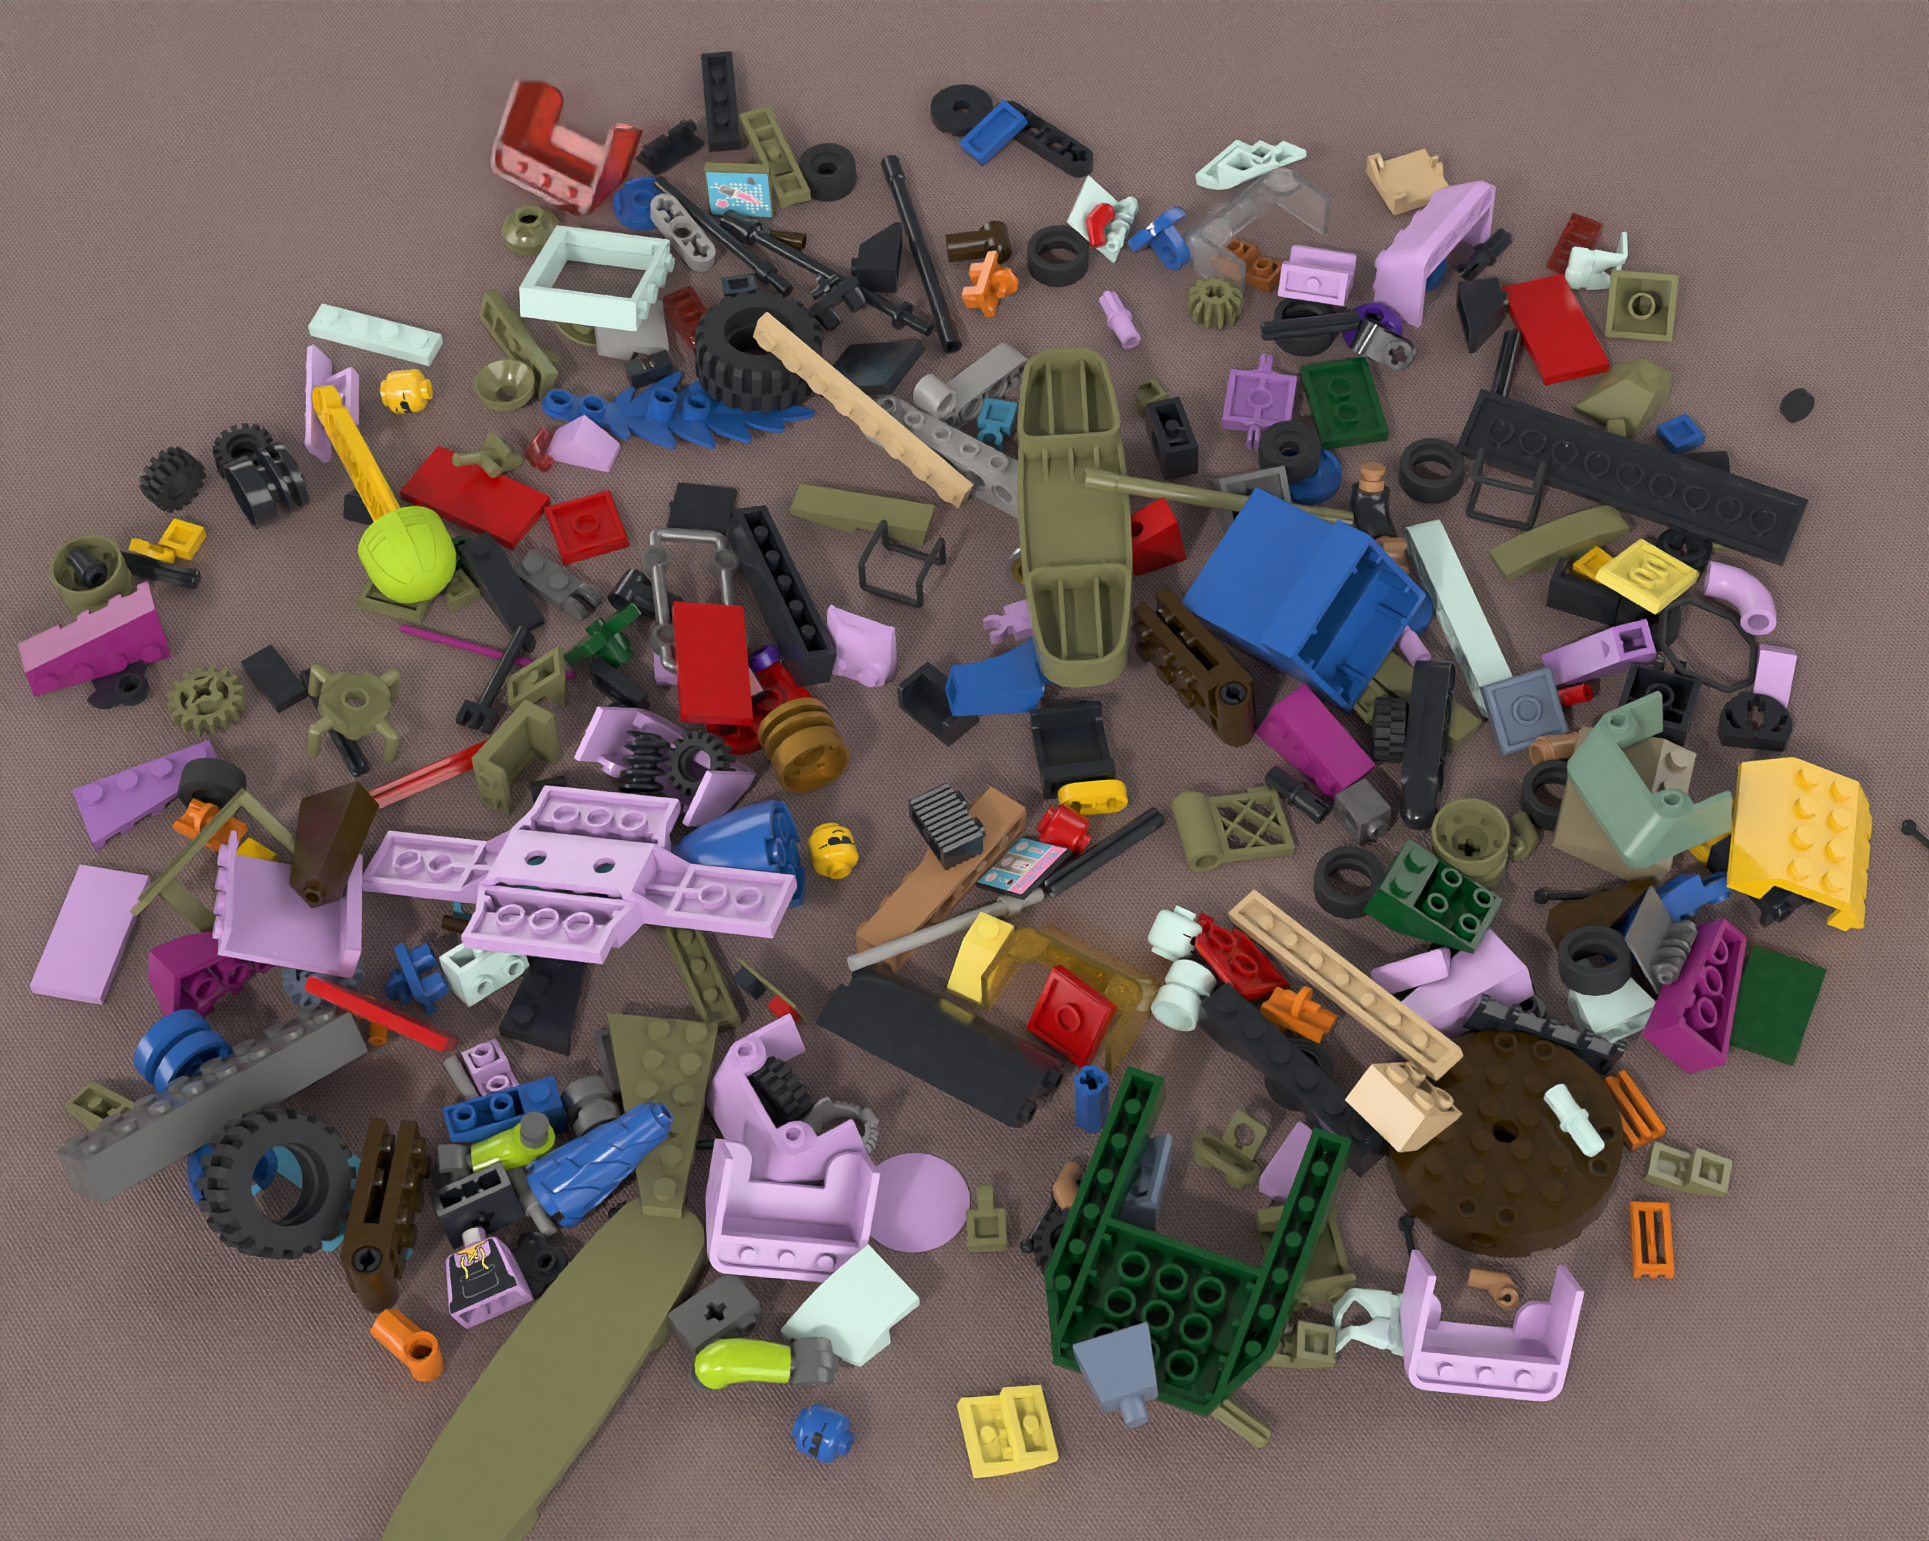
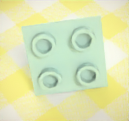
M1087 176L1067 222L1089 241L1085 221L1086 216L1100 203H1108L1113 206L1115 212L1114 220L1110 221L1103 228L1106 245L1097 249L1114 263L1133 224L1134 215L1139 210L1138 202L1133 197H1127L1118 202L1090 176Z

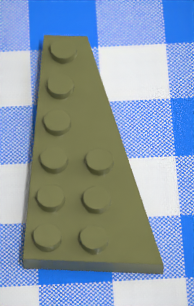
M607 1012L624 1113H627L641 1103L646 1105L650 1101L655 1104L661 1102L669 1109L674 1119L670 1123L669 1137L646 1155L635 1168L643 1215L682 1218L719 1036V1023Z

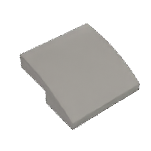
M656 300L655 304L651 303L647 319L642 320L636 332L594 326L598 355L629 361L633 352L651 355L663 350L667 353L669 350L662 300Z

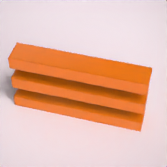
M1625 1069L1618 1072L1615 1078L1612 1075L1605 1078L1604 1083L1622 1107L1624 1114L1631 1120L1641 1135L1637 1138L1620 1113L1624 1141L1631 1151L1665 1136V1126Z
M1630 1201L1628 1210L1633 1278H1641L1642 1274H1649V1278L1665 1275V1279H1673L1675 1271L1670 1203ZM1639 1211H1644L1648 1264H1642ZM1653 1212H1660L1664 1264H1657Z

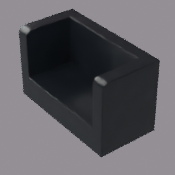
M1560 556L1550 579L1546 607L1614 627L1617 609L1624 596L1609 587L1566 575L1567 558Z
M927 661L898 685V705L900 709L949 747L979 722V715L952 716L945 690L948 677Z

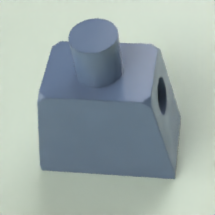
M1147 1322L1073 1344L1076 1363L1102 1412L1108 1414L1121 1410L1127 1428H1134L1147 1423L1149 1416L1144 1402L1158 1397Z

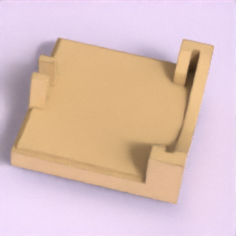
M1426 149L1387 161H1383L1380 153L1367 157L1366 173L1393 215L1428 205L1431 196L1436 190L1440 191L1442 188L1449 186L1443 177V163H1438L1437 155L1430 157Z

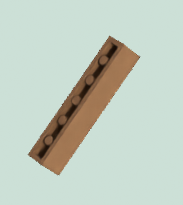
M990 787L982 797L977 796L970 804L968 814H970L971 818L978 817L985 829L986 837L983 838L982 854L976 855L968 861H963L962 864H957L949 870H944L929 848L921 864L915 870L911 869L906 873L901 886L893 894H888L884 897L878 911L870 920L865 919L859 925L855 934L857 953L943 922L975 886V883L996 863L1026 829V807L993 787ZM919 947L879 961L877 964L897 973Z

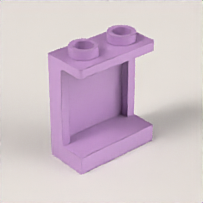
M1293 245L1290 261H1283L1278 296L1344 306L1353 287L1357 255Z

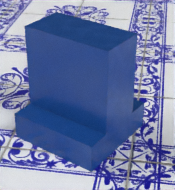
M1256 487L1181 602L1213 636L1297 681L1305 683L1318 698L1350 714L1426 597V594L1370 535L1338 519L1332 525Z

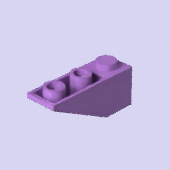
M1647 619L1609 628L1543 654L1541 657L1544 668L1550 667L1555 686L1559 688L1628 671L1632 662L1645 666L1655 663L1656 651Z

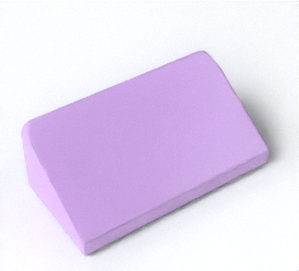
M1443 947L1374 968L1370 973L1374 982L1390 994H1394L1448 977L1450 973L1451 952L1449 948Z
M1300 1121L1297 1122L1260 1177L1259 1191L1284 1205L1312 1134V1130Z

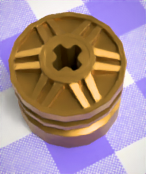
M810 697L799 698L780 705L762 720L757 731L758 740L762 748L765 749L767 758L772 762V768L781 786L787 792L801 794L824 788L835 781L849 764V750L841 734L835 729V723L830 717L827 707L818 699Z

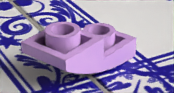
M496 1038L478 1044L461 1053L480 1097L519 1086L510 1069L508 1059Z

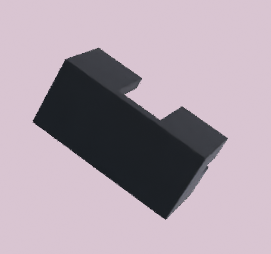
M665 350L651 354L655 365L650 361L651 366L646 368L644 364L641 365L639 359L624 363L626 377L631 387L638 389L656 383L673 374L672 363Z

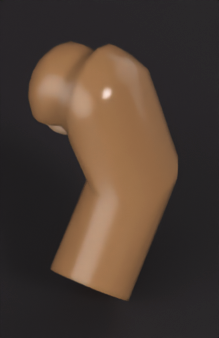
M1069 1162L1064 1166L1053 1185V1196L1061 1208V1212L1062 1209H1069L1070 1212L1079 1190L1077 1182L1082 1176L1083 1171L1080 1165L1074 1162Z
M1471 1267L1468 1287L1488 1290L1496 1304L1504 1310H1512L1519 1305L1521 1300L1520 1292L1508 1274Z

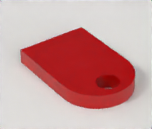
M778 661L761 671L755 672L766 691V699L752 705L753 720L751 726L705 724L706 732L723 737L726 740L724 744L731 745L733 751L729 752V754L745 755L761 750L762 746L758 740L757 731L762 720L772 710L794 699L814 698L803 686L796 687L791 674ZM723 727L736 729L733 734L728 736L718 733Z

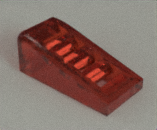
M1573 212L1546 265V269L1565 275L1568 266L1558 263V260L1569 261L1570 256L1563 253L1564 250L1571 252L1572 248L1575 247L1568 244L1569 241L1593 251L1602 235L1603 223ZM1574 233L1586 236L1588 240L1574 236Z
M687 286L666 295L663 298V306L666 317L695 355V330L697 329L695 325H697L701 316L707 310L691 286Z

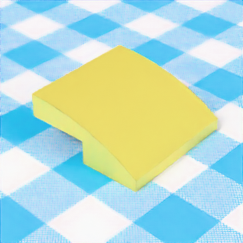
M1041 1385L1003 1387L999 1395L961 1398L957 1404L973 1478L1024 1471L1058 1460V1451Z

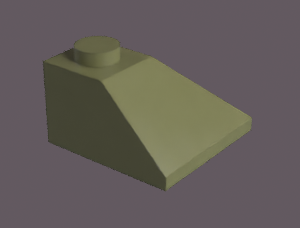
M1611 270L1605 337L1672 342L1679 275L1676 273Z
M1645 358L1612 365L1609 368V372H1605L1576 404L1574 411L1604 427L1609 420L1623 418L1626 438L1633 440L1668 401L1673 373Z

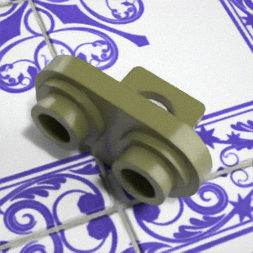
M1240 1108L1235 1111L1222 1139L1208 1133H1197L1191 1142V1147L1195 1153L1193 1158L1201 1166L1206 1168H1213L1215 1166L1224 1172V1180L1230 1186L1236 1189H1245L1246 1185L1256 1184L1261 1175V1170L1254 1163V1160L1270 1129L1263 1122ZM1241 1123H1246L1253 1128L1255 1139L1252 1144L1244 1145L1241 1149L1237 1146L1239 1141L1237 1128Z

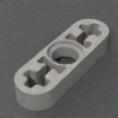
M670 194L655 196L650 204V218L664 237L670 240L672 247L690 269L697 272L711 269L715 263V247L674 196ZM678 228H686L690 230L691 235L681 238L676 236L674 231ZM695 249L700 255L695 256Z

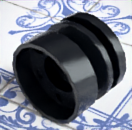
M279 440L268 443L269 453L263 447L256 449L255 454L258 466H255L245 455L223 466L225 477L236 502L248 522L255 529L277 520L276 502L285 512L291 513L294 511L293 501L299 507L308 505L310 501L305 480L298 464Z

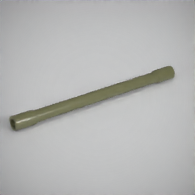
M1087 467L1084 468L1081 478V487L1085 489L1109 493L1120 492L1156 499L1164 497L1165 500L1235 512H1240L1250 497L1119 475L1115 472ZM1290 503L1332 525L1335 524L1337 519L1350 526L1353 525L1354 515L1352 511L1328 507L1317 508Z

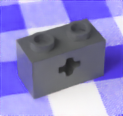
M724 1274L667 1314L671 1334L694 1361L698 1353L706 1346L720 1339L746 1337L753 1333L762 1321L759 1301L737 1275Z

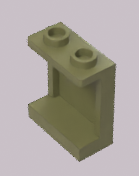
M525 699L472 757L480 799L489 809H498L509 815L514 810L509 787L536 757L552 766H555L562 758L553 714Z
M1336 1202L1333 1205L1306 1282L1293 1312H1300L1308 1309L1312 1304L1323 1302L1336 1305L1348 1290L1356 1288V1276L1350 1272L1336 1222ZM1285 1205L1257 1210L1255 1229L1264 1260Z

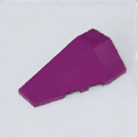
M213 931L181 936L149 950L148 978L164 1016L178 1010L192 1009L200 1013L204 1018L215 1010L213 1003L228 992L233 996L243 990L241 984L256 972L264 974L275 965L218 955V939L212 938Z

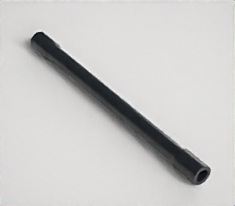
M887 155L881 160V167L887 185L891 189L936 322V330L943 351L955 353L961 349L962 342L956 324L951 318L905 183L906 178L902 166L896 155Z

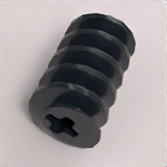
M627 730L626 733L636 738V740L625 742L624 747L634 754L622 757V762L631 766V769L620 771V776L628 780L629 783L618 785L617 790L626 794L654 796V791L664 790V785L655 781V777L664 776L667 771L658 767L657 764L669 760L668 756L659 751L661 748L671 747V743L660 735Z

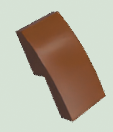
M1230 237L1213 256L1214 263L1255 288L1271 293L1280 283L1283 262L1259 255L1256 244Z

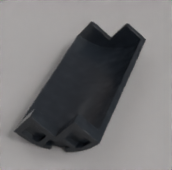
M877 963L852 971L851 976L853 978L849 986L840 984L816 1023L824 1029L1013 1128H1022L1024 1124H1028L1032 1120L1037 1110V1104L1034 1102L1038 1094L1048 1096L1051 1091H1056L1065 1075V1071L1062 1068L1066 1061Z

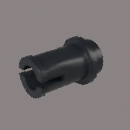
M74 547L67 553L68 558H66V562L80 575V580L85 586L98 587L105 582L107 574L104 564L95 561L84 547Z

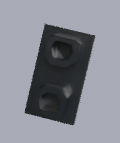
M820 273L814 277L819 286L809 292L813 299H818L824 293L827 295L808 309L813 313L814 318L819 321V324L828 332H831L843 322L833 309L844 301L853 314L867 305L866 299L860 290L862 286L854 275L833 290L831 288L841 281L836 273L827 280H824Z

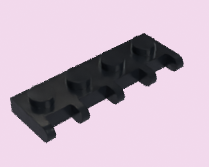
M1482 992L1465 1013L1462 1025L1463 1028L1475 1032L1501 1031L1512 1033L1514 1031L1538 1036L1542 1040L1547 1039L1568 1049L1585 1061L1596 1073L1604 1076L1622 1057L1626 1049L1625 1041L1618 1039L1615 1044L1608 1042L1603 1037L1594 1036L1593 1030L1587 1028L1583 1032L1573 1030L1568 1025L1557 1024L1558 1018L1549 1016L1547 1020L1538 1018L1533 1013L1521 1011L1522 1006L1513 1004L1511 1008L1503 1006L1499 1002L1489 999V995Z

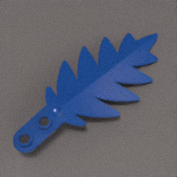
M680 371L651 385L632 401L634 387L624 390L612 402H606L596 395L578 397L571 395L563 389H553L547 393L541 404L544 413L553 419L573 421L586 415L600 427L609 428L614 435L621 439L628 440L631 431L649 442L669 449H675L677 444L671 432L697 445L714 449L716 442L709 430L729 439L749 444L752 441V436L746 426L768 432L783 433L785 427L782 422L814 417L815 411L796 405H790L788 409L783 411L774 409L771 410V413L761 414V411H752V414L745 413L737 407L733 410L725 407L723 401L717 402L713 398L709 399V391L706 392L702 388L699 379L676 394L674 391L682 376Z

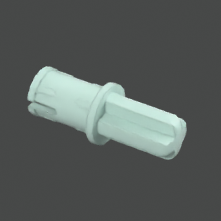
M1559 1084L1549 1089L1545 1094L1544 1100L1561 1122L1560 1128L1563 1132H1569L1582 1152L1589 1157H1593L1603 1150L1604 1142L1588 1121V1112L1586 1109L1579 1107L1567 1090V1087L1564 1084Z

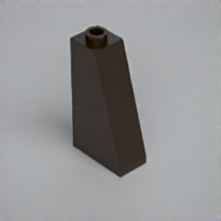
M359 781L305 797L300 803L289 885L311 908L341 899L378 810L379 804Z

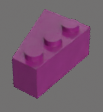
M1305 683L1276 704L1255 732L1257 736L1334 802L1336 794L1366 778L1375 767V763Z

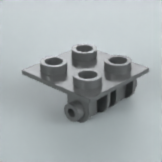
M1649 886L1633 923L1627 932L1625 941L1642 968L1644 976L1649 980L1656 994H1660L1663 984H1671L1679 978L1682 966L1685 964L1687 956L1691 951L1690 946L1696 940L1698 932L1696 925L1691 921L1686 920L1682 923L1674 924L1653 886Z

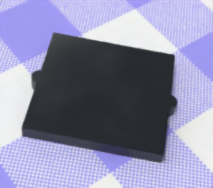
M678 483L674 500L669 503L671 511L667 528L717 531L726 537L730 518H732L737 490Z

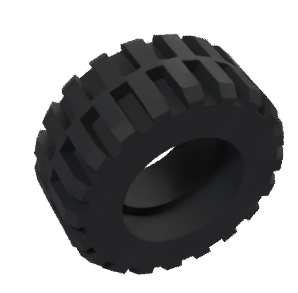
M757 290L753 294H748L747 291L739 292L733 298L729 295L719 301V305L714 303L701 316L695 330V371L702 388L706 392L709 391V395L717 402L723 401L725 407L733 410L737 407L742 412L751 414L752 411H761V414L771 413V410L774 409L783 411L788 409L792 403L797 405L802 402L806 395H810L813 390L797 373L790 372L774 354L751 355L741 351L763 349L753 335L758 320L768 312L822 357L823 335L821 333V326L806 306L802 308V304L793 298L788 300L784 294L775 292L774 295L766 294V291Z
M280 1108L252 1110L243 1113L241 1119H232L223 1126L226 1133L215 1134L209 1142V1146L213 1148L211 1154L202 1155L199 1165L205 1167L204 1177H197V1189H203L204 1198L198 1200L201 1212H209L211 1215L206 1221L211 1231L222 1233L220 1241L228 1247L237 1248L239 1253L280 1260V1258L289 1260L301 1258L303 1253L313 1254L322 1249L323 1244L321 1240L332 1241L339 1233L336 1225L338 1223H346L350 1211L346 1210L348 1201H352L354 1190H351V1179L357 1178L356 1167L349 1166L347 1159L352 1157V1153L348 1145H339L338 1141L341 1140L342 1135L336 1128L325 1127L326 1120L317 1115H309L306 1111ZM283 1146L295 1156L300 1165L302 1190L294 1208L280 1220L271 1221L266 1219L256 1207L252 1196L251 1181L254 1169L261 1157L273 1147Z

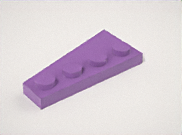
M210 741L201 742L73 789L72 792L95 852L106 846L105 841L120 832L121 835H124L135 828L134 823L150 813L155 816L165 810V805L178 797V786L186 763L198 758L217 759Z

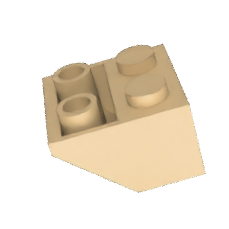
M1413 1062L1371 1064L1345 1099L1398 1152L1420 1149L1455 1122L1462 1114L1453 1105V1098L1443 1089L1434 1087L1426 1079V1072Z

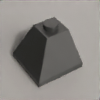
M1285 465L1209 479L1210 490L1251 496L1255 488L1258 487L1288 503H1292ZM1214 508L1224 534H1226L1239 512Z

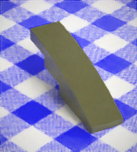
M1603 505L1562 517L1525 532L1489 550V558L1508 583L1533 568L1538 573L1543 572L1557 564L1560 556L1567 558V561L1572 564L1582 558L1596 545L1601 548L1628 533L1630 527L1615 508Z

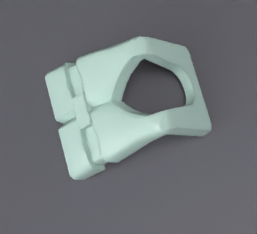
M1622 232L1616 253L1573 247L1564 275L1570 288L1577 290L1580 287H1584L1586 290L1608 289L1610 286V275L1605 273L1604 270L1610 267H1614V270H1621V265L1626 262L1628 256L1627 232Z
M1363 1288L1348 1290L1333 1307L1332 1327H1336V1353L1351 1339L1381 1350L1389 1349L1393 1354L1403 1356L1400 1316L1403 1294L1393 1295L1391 1291ZM1354 1300L1361 1304L1372 1317L1368 1324L1349 1326L1340 1330L1342 1317Z

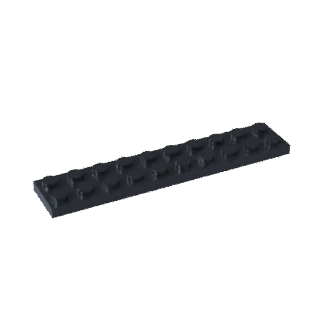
M1480 389L1455 451L1461 452L1463 457L1475 460L1478 450L1484 448V464L1533 481L1535 480L1540 462H1545L1544 485L1602 505H1608L1622 512L1782 567L1809 504L1808 499L1484 389Z

